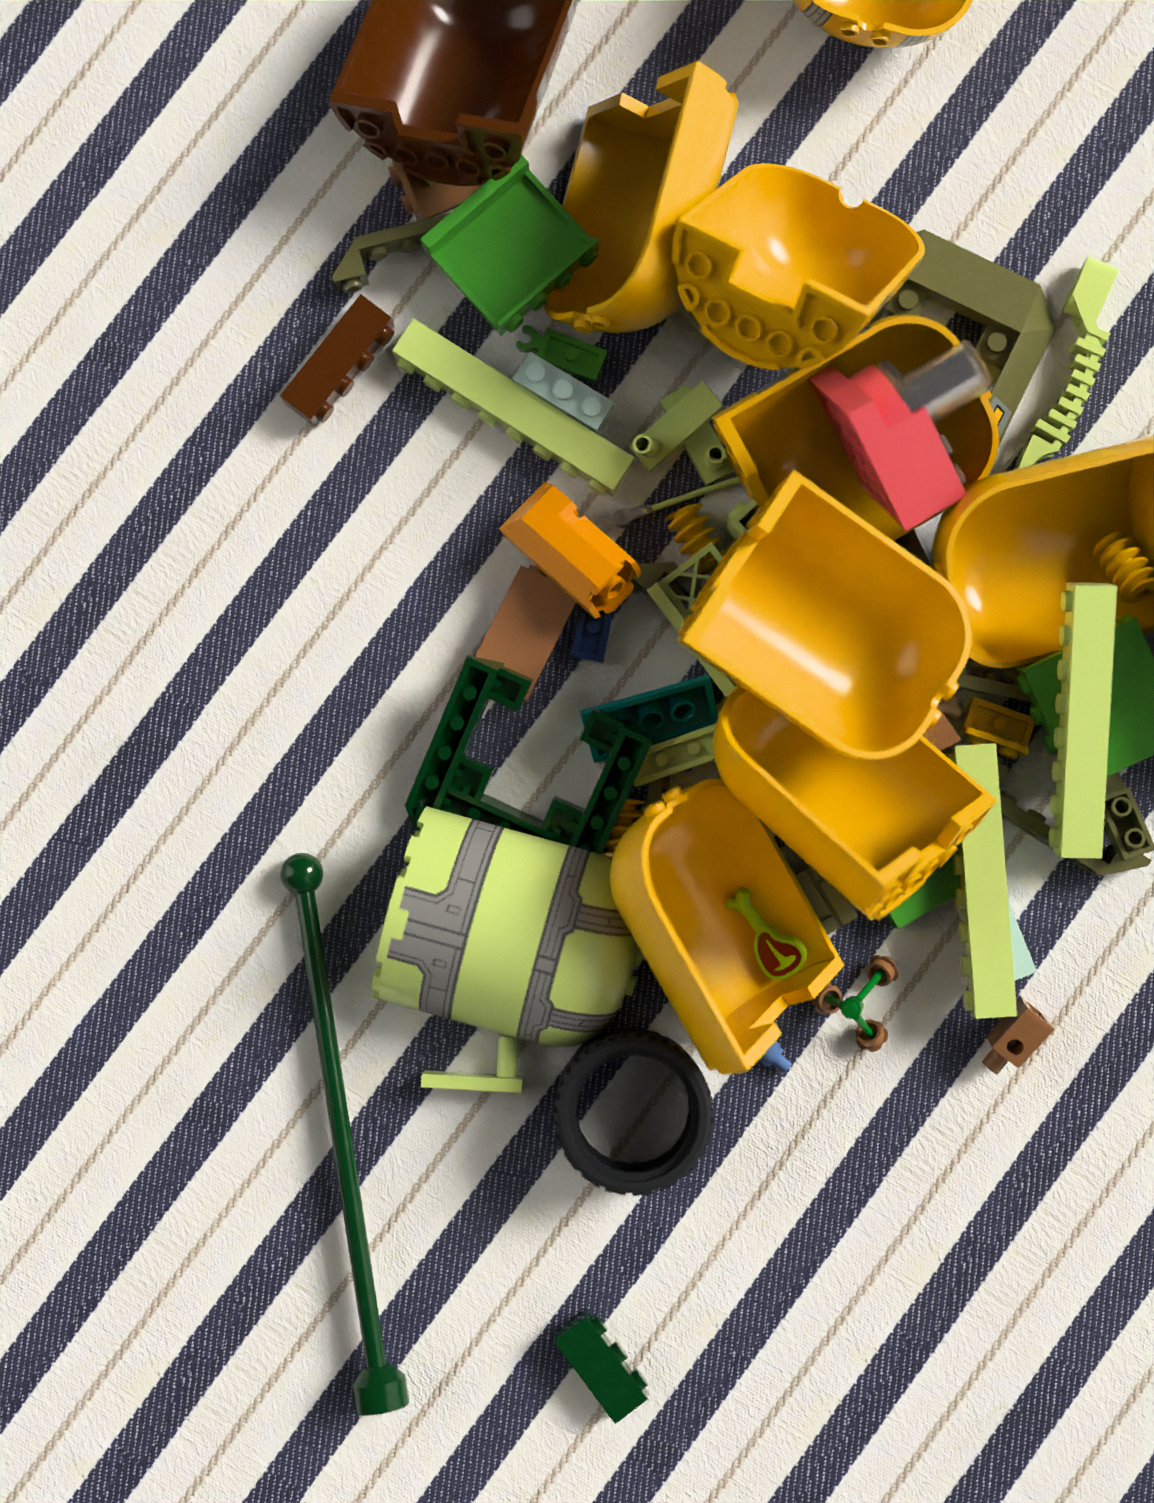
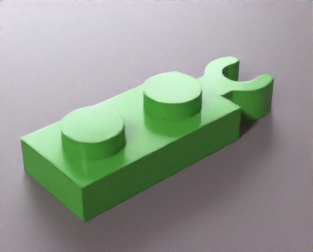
M523 325L522 333L530 335L532 340L529 343L517 341L516 348L523 353L536 351L537 356L565 373L596 384L607 356V350L546 328L544 336L538 335L534 327Z

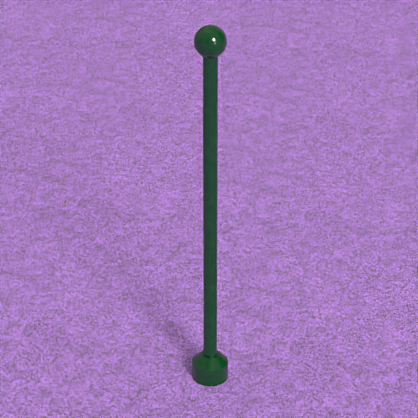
M296 853L284 861L280 871V878L284 887L289 892L295 894L366 1363V1366L352 1383V1392L357 1415H378L401 1409L407 1406L410 1401L405 1373L389 1362H386L315 896V891L323 881L324 871L322 864L315 856L309 853Z

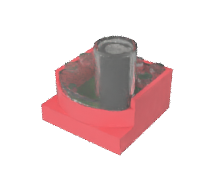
M966 340L959 342L903 376L893 364L887 360H882L875 365H868L848 378L831 365L808 379L863 489L905 531L961 500L966 495L962 486L966 482L965 476L956 463L952 465L948 456L952 453V449L946 438L942 434L938 435L933 424L992 389L988 371L975 349Z

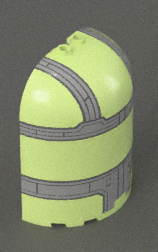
M426 807L417 822V827H420V831L416 830L414 836H411L404 855V862H408L409 865L406 868H402L400 875L397 877L388 907L376 961L381 962V965L377 966L373 975V998L548 1047L576 1046L593 1039L603 1032L618 1014L624 996L632 997L637 978L631 976L634 963L640 965L643 957L613 899L610 886L612 860L584 849Z

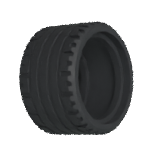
M617 1029L614 1032H606L590 1040L588 1044L583 1045L573 1055L568 1065H566L556 1092L554 1106L555 1130L565 1157L576 1171L581 1172V1176L598 1188L599 1186L605 1187V1191L617 1193L618 1195L625 1196L626 1193H632V1196L650 1195L655 1190L659 1189L661 1192L679 1183V1178H685L698 1165L697 1160L705 1154L711 1139L710 1133L713 1131V1100L705 1077L696 1062L678 1043L667 1036H662L660 1033L647 1029ZM639 1055L653 1058L667 1065L680 1077L688 1094L689 1110L686 1125L679 1139L669 1150L657 1158L645 1162L626 1163L613 1160L601 1154L589 1144L581 1132L576 1117V1103L584 1082L595 1069L607 1061L621 1056Z

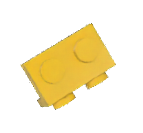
M972 697L959 735L967 737L966 743L970 745L996 743L999 755L1017 760L1018 756L1022 757L1029 754L1030 748L1027 746L1035 726V721L1031 716L977 697Z

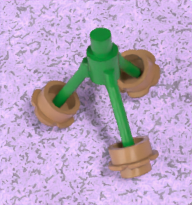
M880 955L870 958V964L866 970L869 981L857 996H850L843 1001L840 989L836 985L832 986L831 983H828L811 1000L812 1005H815V1011L821 1015L833 1014L841 1009L844 1017L853 1019L858 1024L855 1033L858 1047L862 1050L868 1049L870 1052H875L882 1048L883 1043L888 1039V1031L878 1021H864L861 1016L864 1008L862 1001L875 985L887 986L892 980L896 981L899 976L895 962L890 957H881Z

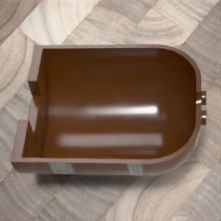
M371 0L330 96V106L337 119L348 132L354 130L365 140L363 147L382 160L389 157L403 164L402 171L432 182L454 186L481 185L484 179L490 178L495 181L500 180L510 173L512 167L521 157L572 24L578 0Z

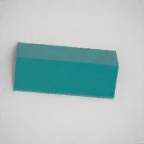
M709 674L595 706L624 721L626 718L653 738L651 746L716 724L718 719ZM594 707L580 710L584 728ZM589 744L594 763L608 759L610 753Z

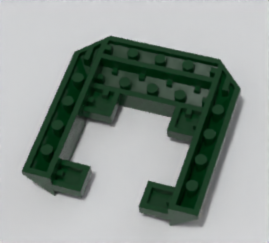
M468 655L405 803V808L415 832L416 830L420 831V827H417V822L426 807H431L601 855L653 742V738L627 718L624 721L594 707L579 740L610 754L586 808L584 809L555 796L544 821L484 794L495 768L466 755L489 699L518 712L533 679L505 667V663Z

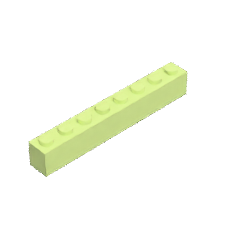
M414 318L392 350L394 358L397 360L396 365L401 370L410 375L416 372L424 377L423 382L428 387L437 392L443 389L452 395L450 399L463 409H467L468 406L479 412L477 416L490 426L500 425L506 429L505 434L519 444L525 441L534 447L532 451L546 461L552 458L561 464L560 469L564 473L575 479L579 475L589 482L587 486L599 495L604 496L607 493L613 497L634 465V457Z
M1067 583L1066 591H1062L1060 604L1061 610L1065 611V623L1059 629V644L1063 646V659L1058 661L1057 676L1062 682L1061 693L1056 695L1055 700L1056 713L1060 714L1059 727H1056L1054 730V746L1058 748V760L1054 761L1052 765L1053 781H1056V794H1052L1050 800L1051 814L1055 815L1054 828H1050L1048 837L1050 848H1053V851L1061 858H1102L1117 585L1109 583Z
M996 743L954 746L950 748V754H946V756L997 799L994 806L976 829L970 832L957 845L958 855H953L954 874L960 875L961 885L960 889H956V905L963 912V922L958 923V935L960 943H965L966 956H961V972L963 977H968V990L963 992L965 1011H970V1016L975 1019L1017 1016Z

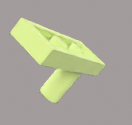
M701 381L643 434L637 435L628 447L645 468L652 472L725 406L706 383Z
M689 385L660 399L659 404L664 413L669 411L691 391ZM709 422L683 444L705 487L735 471Z
M716 724L650 746L634 781L635 787L714 761L713 739Z
M499 1036L497 1075L424 1070L421 1077V1087L522 1093L524 1076H517L519 1039L510 1036Z

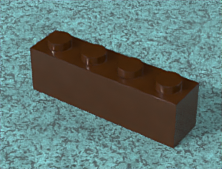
M360 294L282 392L280 397L284 404L314 427L320 421L324 423L333 413V404L340 396L345 397L351 391L354 385L353 379L360 370L365 372L374 360L373 354L379 346H386L392 339L395 327L392 317Z

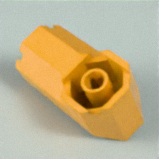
M544 482L504 522L499 530L514 547L594 619L601 617L599 611L603 610L606 614L613 612L632 593L635 585L630 581L633 575L639 578L642 572L640 567L631 556L596 527L585 515L579 519L580 515L576 510L578 507L554 485Z

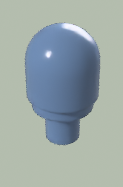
M775 1041L758 1061L768 1067L773 1064L784 1074L791 1067L792 1063L782 1055L784 1051L781 1048L782 1045Z

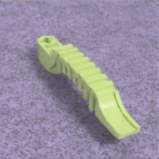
M1089 255L1082 264L1062 309L1063 313L1070 315L1078 334L1076 343L1071 345L1068 353L1076 356L1075 360L1070 361L1067 367L1073 373L1071 376H1067L1064 382L1068 386L1066 390L1061 391L1058 397L1060 398L1059 402L1053 405L1048 415H1044L1042 420L1038 419L1036 425L1030 428L1028 433L1032 434L1030 441H1026L1014 470L1031 466L1043 459L1052 458L1054 453H1057L1067 444L1071 437L1068 434L1074 430L1077 424L1075 420L1084 409L1081 406L1090 395L1087 391L1096 380L1093 376L1100 368L1101 364L1098 361L1104 356L1106 351L1102 346L1110 336L1109 332L1098 328L1096 320L1116 278L1118 268Z

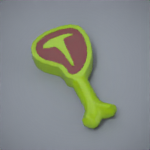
M740 887L736 892V896L727 900L726 908L736 909L741 912L754 929V953L761 970L772 980L786 979L795 974L806 961L807 949L798 938L780 934L772 925L765 923L750 902L749 889Z

